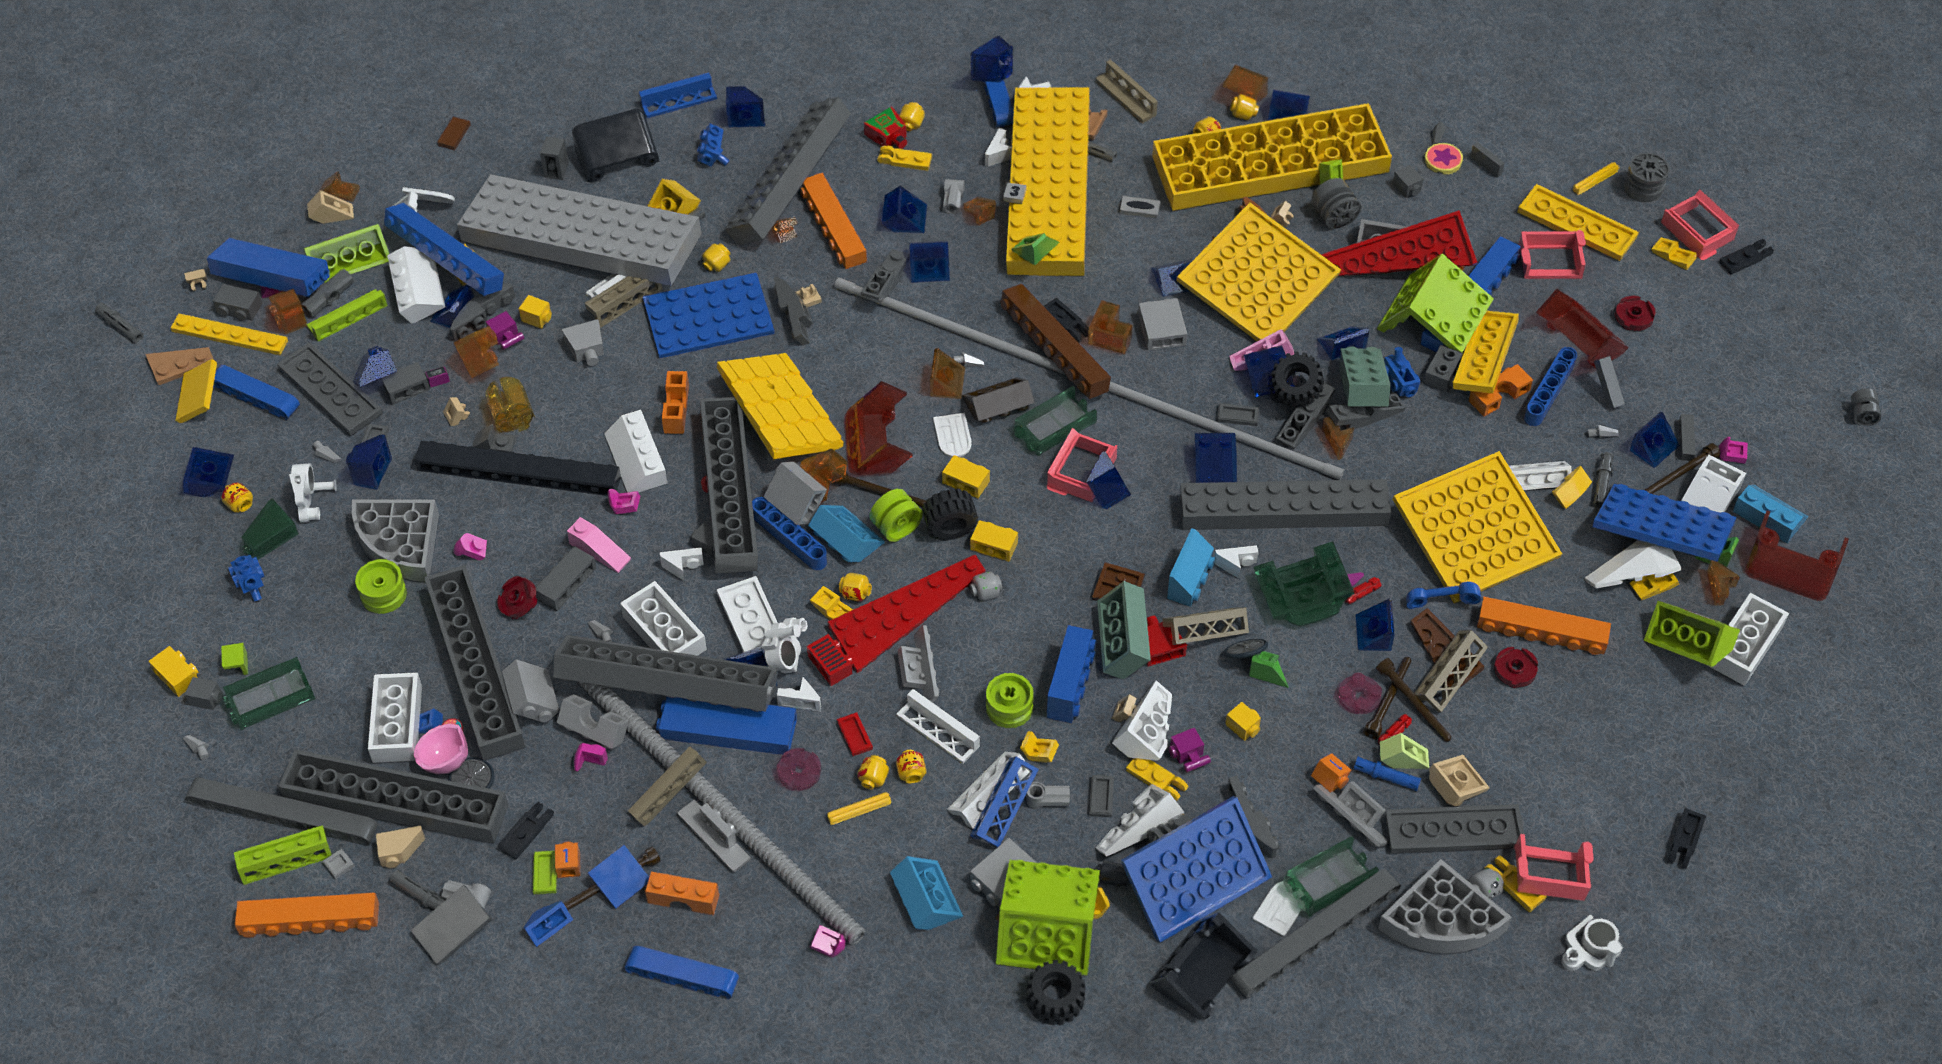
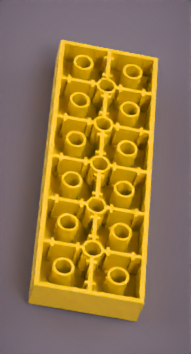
M1089 87L1015 88L1010 183L1026 185V193L1022 204L1009 202L1007 275L1084 276L1090 110ZM1042 233L1060 242L1036 265L1031 264L1012 250L1024 237Z
M1369 103L1153 141L1152 153L1172 211L1236 200L1243 197L1320 185L1319 164L1322 162L1341 159L1343 180L1387 173L1390 171L1392 155Z

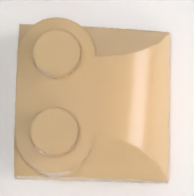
M1464 755L1434 763L1429 769L1430 782L1446 803L1452 806H1460L1464 800L1488 791L1490 788Z

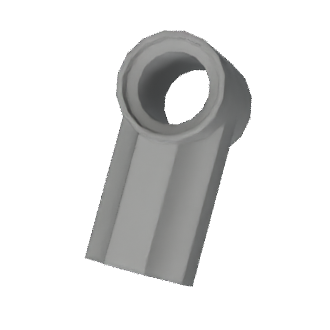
M945 179L943 211L946 213L956 214L959 212L961 197H963L965 180Z
M1032 782L1026 793V803L1033 809H1039L1043 806H1069V786H1044L1040 782Z
M451 880L445 883L442 893L443 900L449 898L462 885L467 886L483 908H485L491 895V890L482 884L476 883L469 886Z

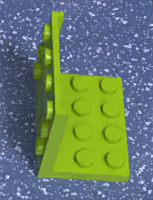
M1440 254L1408 276L1377 329L1381 332H1385L1388 329L1392 330L1399 322H1405L1411 315L1448 348L1462 353L1494 298L1444 254Z
M1009 859L1000 907L996 964L1035 969L1038 965L1043 967V962L1048 961L1049 964H1052L1053 960H1058V963L1068 962L1069 967L1071 965L1076 967V972L1080 971L1082 975H1088L1092 926L1100 870Z

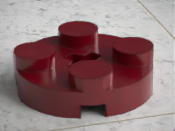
M1639 296L1624 297L1616 307L1615 318L1625 330H1645L1653 324L1656 314L1653 304L1648 300L1647 302L1640 300L1641 297Z
M515 576L501 588L504 590L502 596L498 595L497 599L498 608L503 614L512 619H518L537 605L536 587L532 581Z
M1507 647L1497 655L1494 665L1496 676L1500 681L1512 688L1531 684L1535 680L1538 671L1536 657L1527 649L1522 648L1519 650L1514 649L1515 647ZM1512 664L1515 666L1520 665V670L1513 669Z

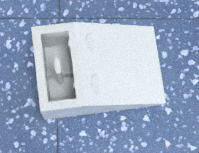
M1708 455L1681 501H1686L1690 505L1707 507L1712 511L1725 512L1740 490L1746 473Z

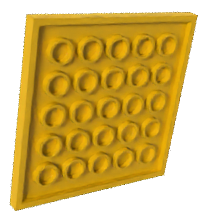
M1249 203L1177 276L1176 281L1258 342L1281 329L1285 332L1340 274L1341 269L1252 203Z
M1500 451L1396 494L1392 498L1444 587L1458 586L1463 582L1469 581L1476 583L1482 592L1562 556V552ZM1459 594L1449 595L1453 603L1461 601Z

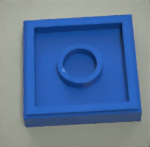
M625 845L588 872L590 878L615 909L644 888L649 881V876Z

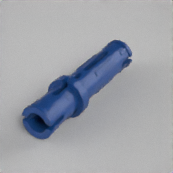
M1359 756L1357 757L1353 770L1372 775L1374 779L1378 777L1417 792L1421 781L1420 777L1418 778L1381 765L1382 762L1379 761L1375 763Z

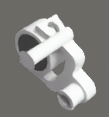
M310 463L293 464L289 476L295 494V504L298 506L300 523H306L310 520H320L319 507L310 508L311 494L319 490L336 491V480L314 483V472Z
M786 618L783 623H774L771 630L765 632V640L761 648L765 649V658L769 667L777 668V671L782 673L797 671L801 652V645L797 637L800 636L801 632L807 630L805 618Z
M1590 914L1567 934L1565 940L1568 950L1564 953L1561 961L1563 967L1569 971H1575L1582 965H1586L1594 971L1600 970L1605 965L1612 967L1615 958L1621 954L1623 949L1618 942L1619 933L1616 926L1605 919L1593 920ZM1583 930L1584 933L1582 937V943L1586 951L1580 946L1576 939V935L1581 933ZM1587 952H1589L1590 954H1592V955H1594V956L1604 957V958H1603V959H1600V960H1599V959H1596V958L1592 957L1591 955H1589Z

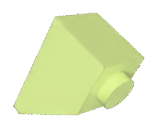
M1399 733L1380 742L1381 761L1390 767L1429 769L1428 749L1404 734Z

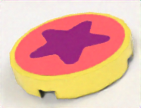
M1447 143L1434 144L1428 148L1425 154L1427 167L1436 173H1454L1460 169L1463 162L1461 151Z

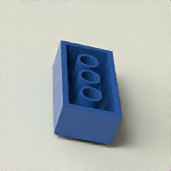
M1068 625L1048 693L1047 718L1072 723L1074 716L1078 717L1081 706L1079 704L1080 699H1083L1085 694V681L1088 682L1091 669L1089 667L1090 664H1093L1095 658L1096 640L1093 639V630Z

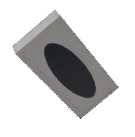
M1123 196L1120 214L1157 219L1160 201Z

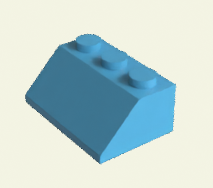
M1756 485L1747 486L1738 497L1733 509L1734 513L1785 543L1790 541L1808 518L1804 513Z
M820 505L808 525L814 530L813 533L816 536L825 539L830 548L842 554L841 557L850 563L861 562L885 543L882 538L854 514L840 505Z
M1191 528L1171 571L1167 599L1190 607L1193 601H1198L1201 594V589L1199 588L1201 584H1206L1208 579V573L1206 572L1208 568H1213L1216 559L1213 557L1214 548L1196 529Z
M907 856L890 872L894 885L902 898V903L906 907L911 917V922L916 929L930 930L963 917L938 861Z

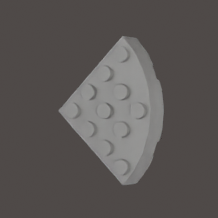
M352 500L351 513L355 530L365 553L372 561L377 559L392 561L400 568L403 578L425 582L424 577L430 576L439 517L435 500Z
M1440 859L1381 916L1378 929L1393 940L1411 948L1433 953H1460L1480 948L1496 940L1508 930L1512 917Z

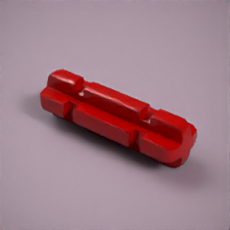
M1373 577L1368 580V583L1364 582L1353 588L1352 592L1349 590L1344 593V601L1352 604L1357 601V598L1359 600L1372 593L1373 589L1374 591L1382 586L1379 578Z
M1407 714L1399 717V721H1395L1385 731L1386 733H1383L1378 738V744L1380 745L1381 741L1403 733L1404 729L1411 725V717Z

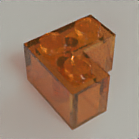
M294 289L269 296L271 305L268 308L272 317H277L275 322L279 330L283 329L285 334H289L307 327L301 302Z
M1101 300L1089 327L1088 344L1126 354L1132 340L1133 325L1119 321L1120 305Z
M490 326L454 342L471 378L499 365L496 354L490 348L498 344L497 336Z
M832 448L804 459L800 463V467L827 489L821 503L827 500L829 484L845 478L848 461Z

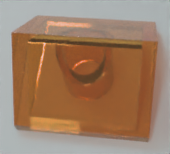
M1235 64L1222 87L1256 100L1267 96L1268 77Z
M938 348L934 349L930 376V397L961 399L965 367Z

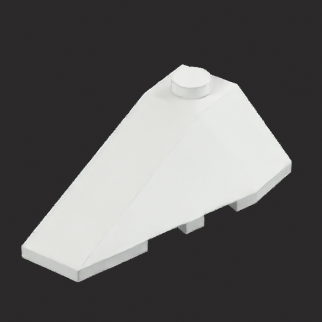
M1638 540L1586 576L1585 580L1594 588L1621 584L1624 579L1640 581L1642 576L1654 574L1655 578L1663 577L1680 571L1681 566L1672 549Z
M1157 681L1153 682L1119 730L1112 744L1129 758L1158 761L1168 745L1166 732L1169 730V724H1167V719L1171 712L1172 694Z
M1151 784L1133 801L1132 805L1135 806V809L1131 813H1124L1120 817L1122 825L1112 828L1096 849L1103 855L1109 856L1147 838V830L1150 828H1157V825L1161 823L1167 826L1169 819L1185 812L1169 792Z

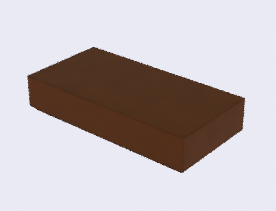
M453 117L437 141L438 146L455 150L469 129L470 121Z

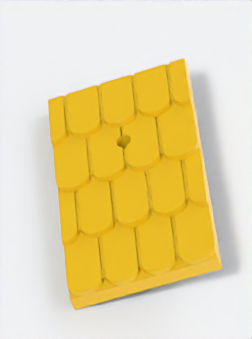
M786 353L717 362V370L773 459L836 450L843 447L844 442L841 439L840 433L831 423L828 414L813 396L812 390L801 377L800 371Z

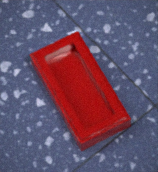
M857 712L837 719L838 726L852 756L873 750L871 741Z

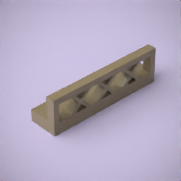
M1111 59L1106 62V72L1096 78V83L1142 124L1157 116L1158 101Z
M627 276L585 302V307L594 315L595 320H599L601 328L643 302V296L653 295L662 290V285L655 283L656 287L648 291L650 285L654 282H650L648 279L641 280V278ZM639 292L640 294H639L638 298L635 299V300H632L633 297H634V295ZM624 302L622 308L617 310L619 304ZM609 312L607 317L601 320V315Z
M1234 607L1163 618V627H1171L1173 644L1249 633L1246 607ZM1237 617L1241 619L1242 629L1236 630L1231 625ZM1218 620L1225 625L1220 633L1213 628ZM1199 623H1202L1207 628L1201 636L1195 631ZM1179 626H1184L1188 630V633L1182 639H1179Z
M1472 630L1459 631L1414 694L1420 701H1427L1437 712H1442L1488 647ZM1472 642L1479 647L1474 655L1470 653ZM1461 658H1465L1466 663L1463 671H1459L1458 662ZM1449 674H1454V684L1452 687H1447V677ZM1442 690V701L1439 704L1433 697L1437 691Z
M689 746L628 811L645 827L707 762Z

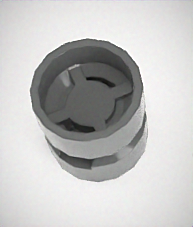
M1866 388L1857 390L1851 395L1855 423L1863 426H1872L1879 423L1882 416L1877 392Z

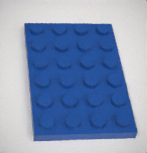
M757 272L643 296L659 359L775 334Z
M1614 484L1594 519L1593 527L1718 562L1735 525L1736 517L1726 512L1712 511L1707 507L1690 505L1686 501L1672 500L1664 495L1657 496L1645 490H1635L1623 484Z
M1234 796L1120 860L1158 942L1164 941L1272 878L1239 800Z

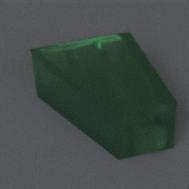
M273 498L266 503L241 537L244 544L242 546L244 553L247 556L256 557L257 560L299 534L295 523Z

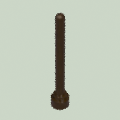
M1714 443L1708 444L1703 448L1700 455L1644 490L1654 494L1703 463L1708 455L1715 458L1720 457L1719 448Z
M839 468L835 470L832 483L839 486L841 484H849L881 495L892 490L851 477L845 470ZM908 495L918 507L923 508L926 500Z
M1404 657L1397 670V674L1402 680L1411 664L1410 657ZM1393 682L1374 719L1367 722L1363 729V734L1369 737V734H1372V739L1377 740L1382 733L1381 723L1398 690V687Z
M1389 658L1381 661L1376 667L1380 675L1391 679L1445 742L1451 741L1452 737L1395 672V664Z
M653 846L644 850L645 853L642 854V857L636 860L641 867L645 865L650 866L651 864L654 866L661 862ZM595 884L563 904L567 910H570L601 892V890Z

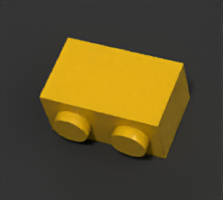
M953 455L942 472L943 484L954 489L965 490L977 499L990 482V470Z
M979 520L970 539V550L1010 562L1018 544V532L1011 528H1004L991 522Z
M170 646L148 661L153 672L178 697L187 691L193 677L198 678L197 674L199 672L192 663L187 664L184 655L179 650L175 652Z

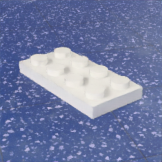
M754 576L717 589V595L746 659L765 653V649L761 648L765 640V632L771 630L772 625L778 622L757 577Z

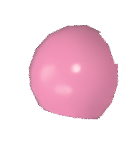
M454 724L439 725L429 730L420 738L414 750L416 763L425 771L437 775L449 774L455 771L468 756V747L464 733L459 725Z

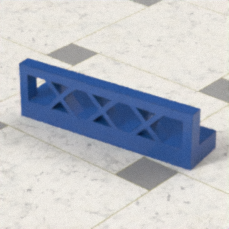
M710 73L639 92L640 103L647 118L717 99L712 87ZM708 90L711 93V95L707 97L700 96L702 92ZM684 97H694L692 101H683ZM668 101L676 102L674 106L669 107L665 105ZM650 106L659 107L656 111L649 112L647 109Z
M1017 756L1009 758L970 836L977 840L982 839L998 848L1039 769ZM1022 766L1031 772L1027 780L1020 782L1018 771ZM1017 785L1019 796L1016 800L1010 801L1008 790L1010 787ZM1007 805L1009 816L1007 819L1000 821L998 810L1001 806ZM997 825L999 830L996 840L986 835L990 826Z

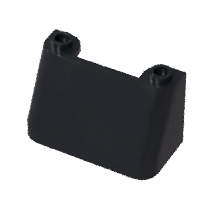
M632 109L576 125L572 130L575 152L588 182L599 181L603 178L606 167L640 158L644 166H652L660 162L646 117L641 109Z
M1218 912L1203 918L1192 928L1153 976L1149 984L1156 991L1197 1019H1207L1215 1011L1213 1008L1215 1005L1214 998L1237 970L1255 960L1253 957L1258 950Z

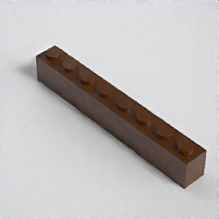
M1022 283L1002 291L1000 301L1002 309L1022 327L1023 331L1053 360L1056 366L1067 375L1068 379L1079 388L1081 393H1084L1088 399H1092L1109 392L1111 376Z

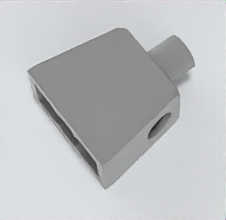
M598 319L562 329L565 344L577 362L586 360L589 366H594L599 362L597 356L604 355Z

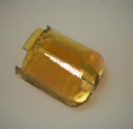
M505 376L499 378L503 391H500L495 380L490 383L486 390L485 398L497 430L502 433V431L510 432L514 429H518V432L528 429L530 427L529 423L532 421L533 416L535 418L522 383L514 377Z

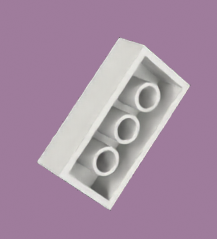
M656 581L620 603L623 618L650 648L696 656L707 650L703 633Z
M1750 593L1729 624V626L1740 629L1733 650L1711 668L1745 686L1782 630L1789 613Z
M418 673L374 675L368 751L373 763L415 761L414 750L419 737L422 684Z

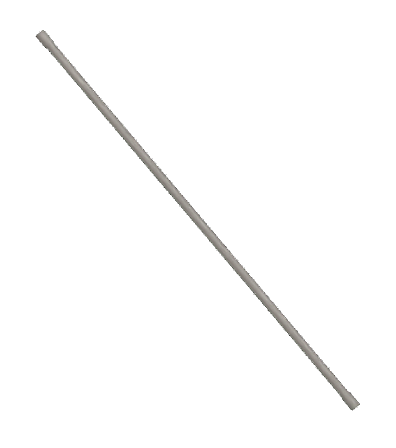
M838 278L835 282V288L857 295L1066 375L1050 358L889 297L878 301L861 295L863 287L845 279ZM1110 382L1109 392L1316 470L1336 480H1341L1345 469L1329 463H1323Z

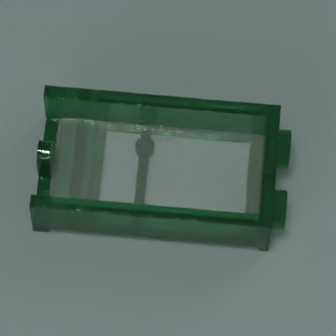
M1072 386L1016 418L1014 433L1017 438H1022L1026 442L1030 452L1034 451L1040 456L1042 453L1065 441L1072 428L1080 432L1090 425L1097 423V411L1094 409L1087 412L1086 400L1082 399L1078 402L1075 399V387Z
M298 657L223 687L226 695L222 697L227 709L232 707L233 712L229 714L234 725L239 724L241 730L301 704L315 700L312 688L309 686Z
M1353 836L1286 872L1283 882L1285 889L1296 898L1300 909L1306 911L1309 917L1338 901L1379 871L1377 867L1369 870L1365 866L1367 856L1364 852L1359 853L1357 856L1353 851Z

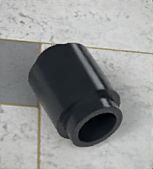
M1103 860L1102 864H1098L1097 870H1100L1099 883L1118 887L1120 885L1126 886L1128 876L1122 864Z

